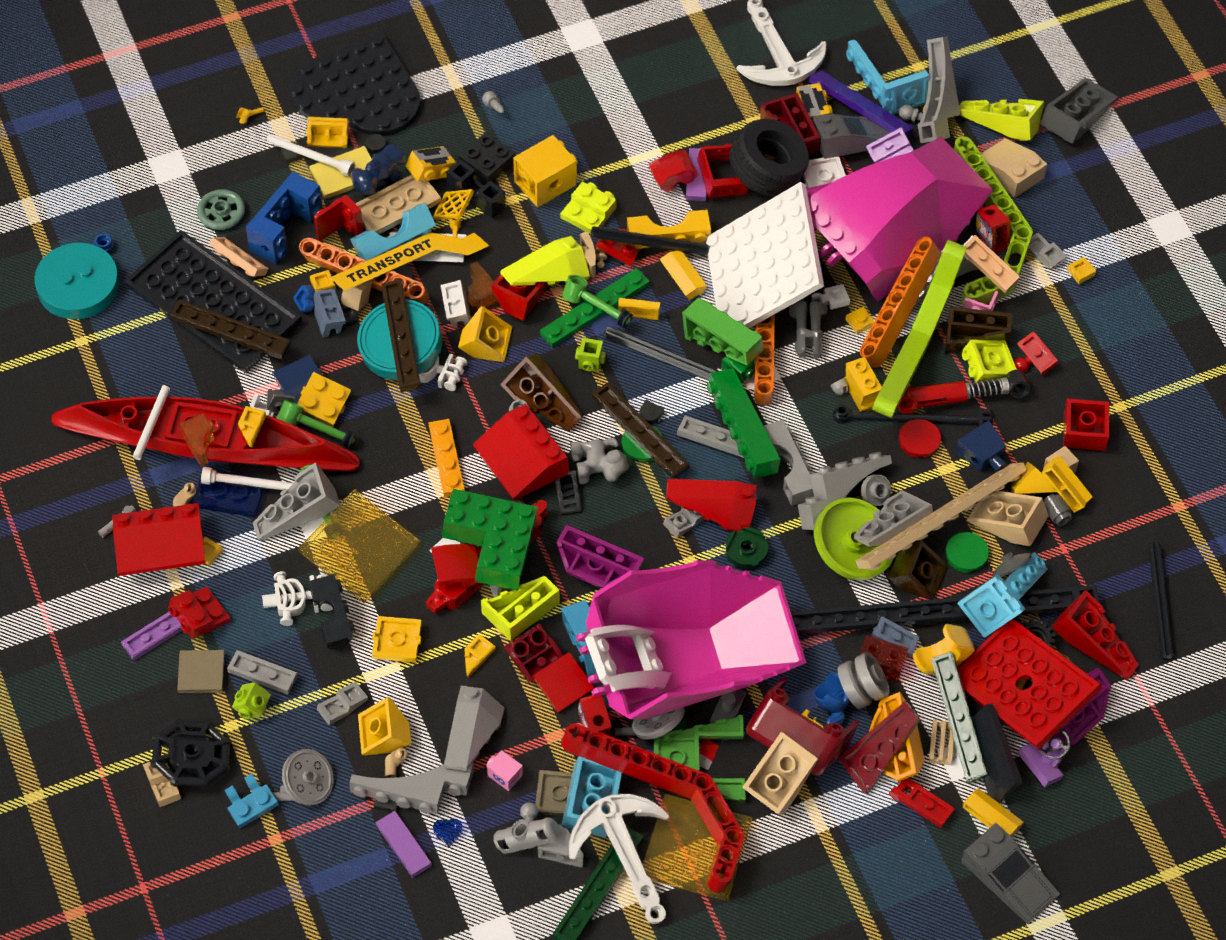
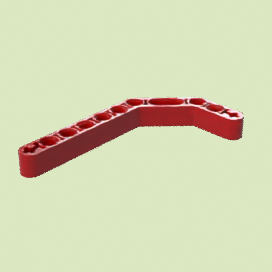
M575 723L570 724L561 739V745L567 752L692 800L718 845L707 878V886L713 892H723L733 876L744 841V833L710 775ZM709 805L716 809L723 823L716 819Z

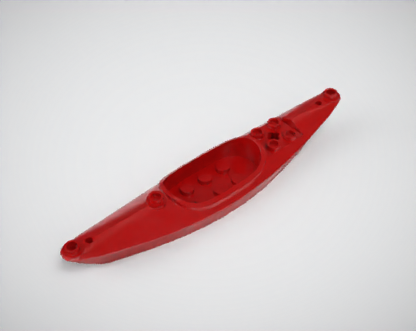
M131 397L83 402L56 411L51 416V422L57 427L73 432L137 446L157 397ZM167 397L146 445L147 449L172 455L225 463H245L290 468H303L304 466L317 463L322 470L347 472L357 469L360 463L355 454L341 446L266 415L253 447H249L238 425L245 408L198 398Z

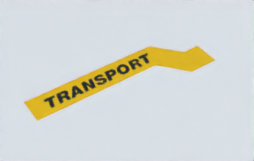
M429 233L330 278L346 291L435 250L470 255L489 245L475 233L463 238Z

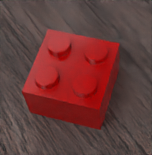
M1067 398L1063 421V447L1105 451L1109 439V402Z

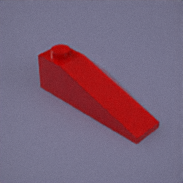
M668 479L666 499L688 511L693 510L703 515L702 518L707 521L711 519L719 523L720 527L727 531L733 532L736 530L737 532L742 530V528L750 527L756 506V485L738 481Z

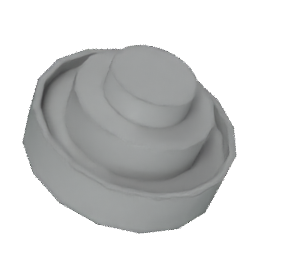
M882 475L868 476L863 481L861 487L864 501L873 506L883 505L891 495L889 480Z

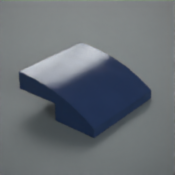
M310 355L272 372L280 390L283 391L284 395L294 396V403L296 404L301 397L300 393L303 387H306L312 373L315 372L323 376Z

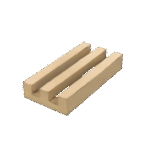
M933 719L929 763L951 765L954 738L950 724L944 720L937 722L938 720ZM937 728H941L939 756L934 758ZM946 729H950L947 759H943Z

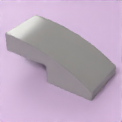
M1039 233L1032 236L1028 252L1040 263L1053 268L1067 258V255L1054 242L1049 244Z
M355 681L337 690L336 696L318 704L317 711L327 724L331 725L368 700V697Z

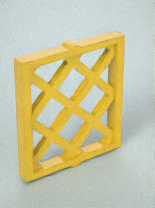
M470 189L445 192L432 218L434 220L461 218L466 207L469 205L474 191Z

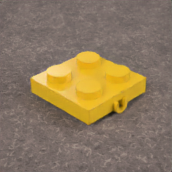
M313 372L306 387H303L297 404L304 407L303 414L333 427L339 414H342L346 407L344 404L351 389Z
M378 616L376 631L372 634V641H374L372 659L416 663L418 647L421 645L422 639L420 636L422 621L418 619Z

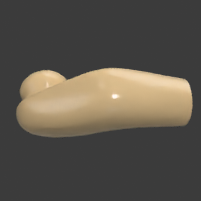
M186 483L184 485V488L174 497L173 507L189 504L196 496L197 490L193 483Z

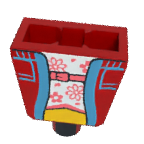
M982 205L980 210L978 209L975 213L978 235L983 243L994 253L1008 249L1011 220L996 205L988 207Z
M591 695L581 698L579 700L578 714L582 725L610 736L612 726L603 697Z

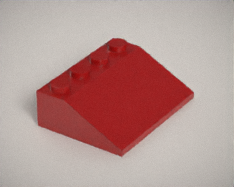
M527 404L507 412L473 444L477 453L513 501L569 473L567 456Z
M199 503L112 515L118 576L206 564Z

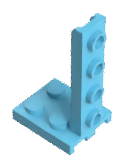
M856 40L848 41V50L846 51L848 60L853 62L857 73L862 75L865 85L870 87L874 98L879 100L883 109L895 115L899 113L900 108L904 105H910L915 108L926 104L929 74L926 70L885 83Z
M1035 552L1031 554L1032 557L1028 562L1016 569L1005 581L997 574L957 603L984 638L1025 610L1019 599L1048 569L1045 566L1044 560Z

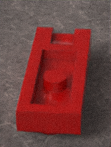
M910 778L898 781L897 787H893L889 792L891 798L902 802L941 829L955 810L954 807ZM910 790L911 792L908 795L904 791Z

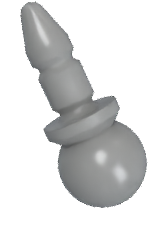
M492 91L484 93L482 97L484 105L490 109H495L499 113H504V108L500 104V99L496 93Z
M904 105L900 108L899 116L905 121L912 120V122L915 119L921 121L923 113H918L917 108L914 109L910 105Z

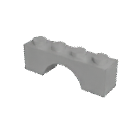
M784 420L765 425L764 428L779 457L786 460L792 469L784 478L783 490L791 506L805 502L806 498L814 497L809 465L801 457L799 444L794 443L792 439L793 433L791 428L786 426Z

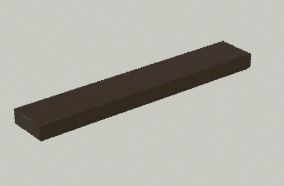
M399 279L382 283L400 391L402 393L422 388L403 282Z
M180 299L170 314V319L281 360L291 345L290 339Z
M608 382L592 393V398L672 479L677 478L690 468V464Z

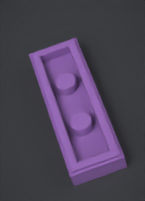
M689 148V158L697 170L698 176L691 183L687 184L686 200L706 201V188L697 162L700 148Z
M170 612L121 641V644L133 661L182 631V628L176 617L173 618Z
M396 811L376 822L377 828L412 878L432 866L430 860Z

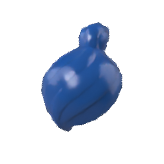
M829 673L825 681L814 690V697L823 710L832 714L827 719V724L838 723L841 725L845 719L844 709L851 701L841 685L838 674Z

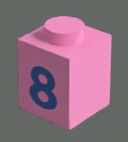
M501 750L497 756L493 755L487 763L488 777L509 791L523 776V765Z

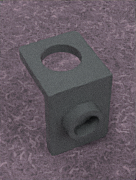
M268 389L267 410L279 412L284 400L294 402L295 397L284 395L283 391Z

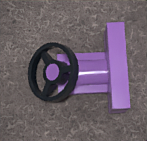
M1062 729L1059 731L1066 736L1067 746L1063 745V741L1055 734L1039 750L1028 744L1021 747L1017 752L1044 787L1060 781L1063 777L1062 772L1057 766L1063 757L1068 754L1071 740L1069 735Z

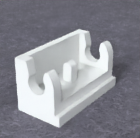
M461 280L441 285L447 321H450L454 328H458L457 322L459 321L464 322L466 326L471 317L466 291Z

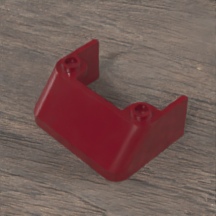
M783 677L767 692L750 719L746 731L752 738L769 748L779 734L783 732L818 758L810 773L822 775L848 750L860 722L855 720L847 729H844L838 723H829L824 727L819 726L787 706L789 696L783 689L788 679Z

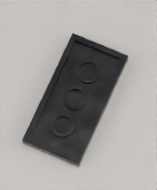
M986 704L973 717V721L989 776L983 778L988 795L1000 804L1023 782L993 704Z

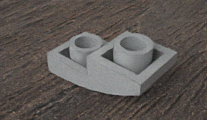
M681 508V511L665 518L663 525L678 538L695 528L705 519L702 518L703 515L693 510L688 511Z

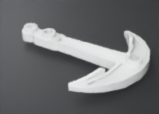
M749 0L747 10L751 14L756 28L762 33L778 68L765 70L764 65H738L737 70L752 81L770 86L795 84L814 74L824 60L826 42L822 41L819 46L808 52L806 59L795 62L775 30L768 11L763 7V2L761 0Z
M632 794L604 797L594 802L577 820L569 841L570 859L574 860L581 845L592 833L591 830L602 825L632 882V889L641 908L646 910V919L652 924H658L665 918L666 912L664 907L659 904L660 898L650 877L645 873L622 816L634 813L635 816H650L667 820L669 815L654 802ZM602 807L608 808L609 813H603ZM641 890L647 892V898L641 895ZM651 911L657 913V919L651 917Z

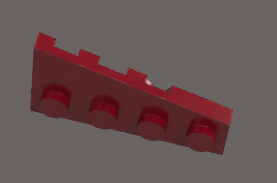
M904 701L839 758V761L864 794L870 792L921 720L908 702Z

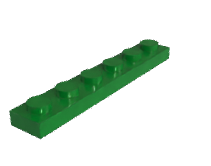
M636 268L594 296L616 308L619 298L630 299L647 288L650 281ZM585 301L542 328L540 336L554 348L607 313Z

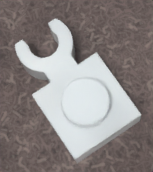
M844 284L826 288L823 294L815 293L811 296V301H820L828 305L830 310L850 305V299Z

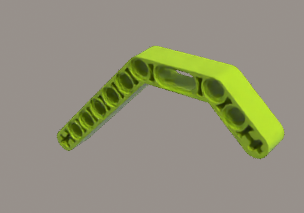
M964 136L959 137L955 141L954 150L993 189V192L984 204L986 207L996 205L1011 220L1010 244L1004 262L1020 276L1031 242L1032 228L972 140ZM1012 253H1019L1022 256L1017 266L1008 264ZM985 276L964 286L961 303L964 305L965 298H969L983 304H988L991 302L995 291L999 292L997 300L1012 294L1017 282L1004 293Z
M951 240L947 241L914 325L872 408L873 411L890 418L893 417L930 343L968 247Z

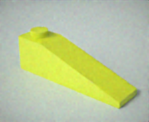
M1019 99L1018 103H1007V100H1000V102L989 104L987 100L962 101L959 105L960 115L1010 138L1028 141L1038 132L1044 101Z
M572 236L554 240L507 266L500 272L511 286L535 285L536 282L546 281L548 285L555 284V281L567 282L569 275H579L586 280L590 278L583 248Z

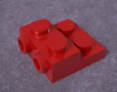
M208 587L194 593L187 590L170 598L168 609L173 618L176 617L183 632L188 633L192 640L230 623V616Z

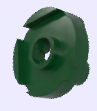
M750 527L742 528V530L737 532L736 530L728 536L725 546L727 560L739 568L749 570L757 569L766 560L769 550L764 534ZM750 545L751 551H744L741 547Z

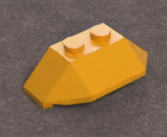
M898 692L880 700L879 708L874 715L869 732L904 701L906 702L902 693ZM918 726L915 727L883 774L897 781L919 774L925 759Z

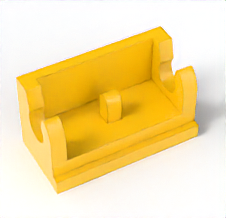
M308 117L307 147L347 148L349 135L348 118Z

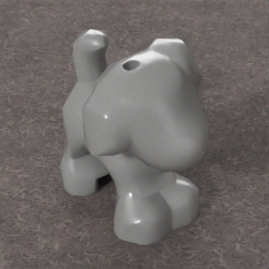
M608 438L603 441L594 439L589 442H570L573 463H576L578 469L577 477L580 485L589 482L591 474L603 472L609 482H615L621 474L629 469L626 455L621 451L611 450L605 455L606 448L618 446V441L615 438ZM582 457L586 458V461L579 462L581 461Z

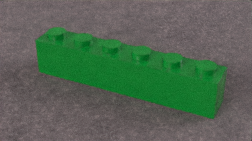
M734 368L710 373L709 382H707L708 393L712 394L715 407L720 410L722 420L725 425L727 424L732 440L736 441L738 452L740 455H743L747 470L751 471L754 478L778 473L780 457Z

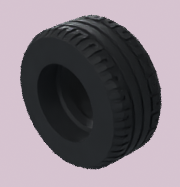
M759 119L746 124L733 142L729 154L731 167L737 178L749 189L769 196H777L795 186L806 172L809 164L807 146L800 135L790 126L774 119ZM760 151L773 156L779 164L766 159Z

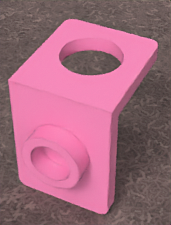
M995 291L989 305L965 298L963 308L993 311L999 292Z

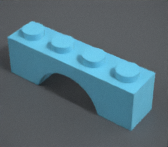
M426 203L418 204L402 212V225L398 232L391 237L385 238L378 235L374 230H367L351 238L350 240L358 257L368 261L383 252L386 253L395 249L401 243L404 245L413 241V237L418 234L424 236L430 233V228L436 226Z

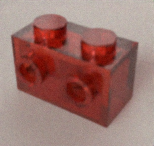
M866 635L859 655L869 652L881 666L886 679L899 681L909 648Z

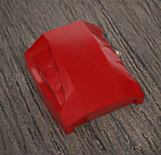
M685 149L662 156L648 164L661 191H671L679 182L683 184L691 183L698 176L697 170L694 168Z

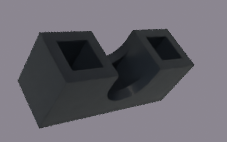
M459 160L447 171V186L454 191L472 189L474 193L469 202L493 218L506 206L505 191L491 181L485 186L482 185L476 178L475 170L462 160Z
M332 574L310 580L309 589L314 606L328 604L335 612L330 620L321 622V630L326 647L351 641L355 628L352 620L348 621L346 613L349 612L347 601L341 599L340 592H343L340 579L336 580L335 575Z

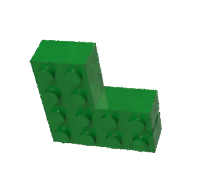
M453 489L443 522L442 538L482 546L475 582L518 591L536 523L538 507Z

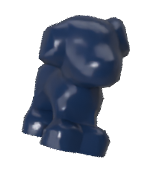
M391 143L381 152L374 154L372 161L367 163L365 170L356 168L352 171L351 180L355 190L363 195H373L377 191L379 182L385 180L396 182L400 179L401 175L397 168H392L396 164H403L405 162V153L394 143Z

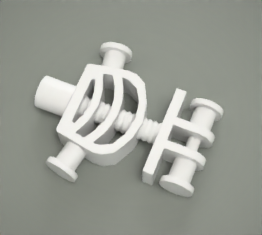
M449 354L445 365L441 366L439 365L438 356L435 363L419 374L420 382L427 383L435 378L437 373H440L438 388H442L444 385L447 390L455 391V384L460 381L459 375L463 374V366L467 365V360L462 357H456V364H453V354Z
M281 571L273 576L274 580L278 582L274 584L275 594L262 595L264 608L277 606L279 616H283L280 619V624L290 626L293 624L291 616H298L303 613L306 599H312L309 590L304 591L303 586L298 580L294 578L286 580V572ZM321 574V575H318V576L316 577V579H317V578L324 577V576H328V575H327V574ZM313 575L309 576L310 580H314ZM328 604L321 605V610L323 611H330L333 609ZM318 605L314 606L315 613L319 612Z

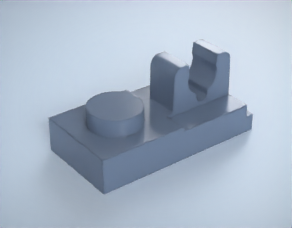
M883 616L880 617L879 623L871 635L908 658L913 655L919 636Z

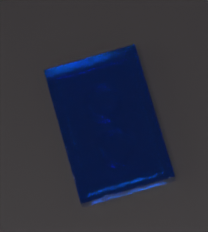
M215 470L216 473L265 479L264 477ZM200 477L193 504L199 503L200 509L256 518L264 488L217 481L210 485L201 484Z

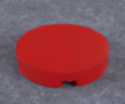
M910 420L900 429V448L911 457H930L940 447L941 435L939 429L927 420Z

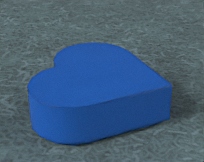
M301 286L293 297L301 312H311L313 309L312 299L314 297V290L312 286Z

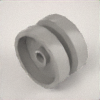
M869 652L857 656L855 663L848 660L838 666V676L847 697L856 708L863 709L871 705L872 698L879 701L889 695V685L885 674L877 660Z

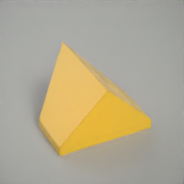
M1029 462L1025 465L1027 471L1020 474V478L1011 486V491L1015 494L1057 492L1047 478Z

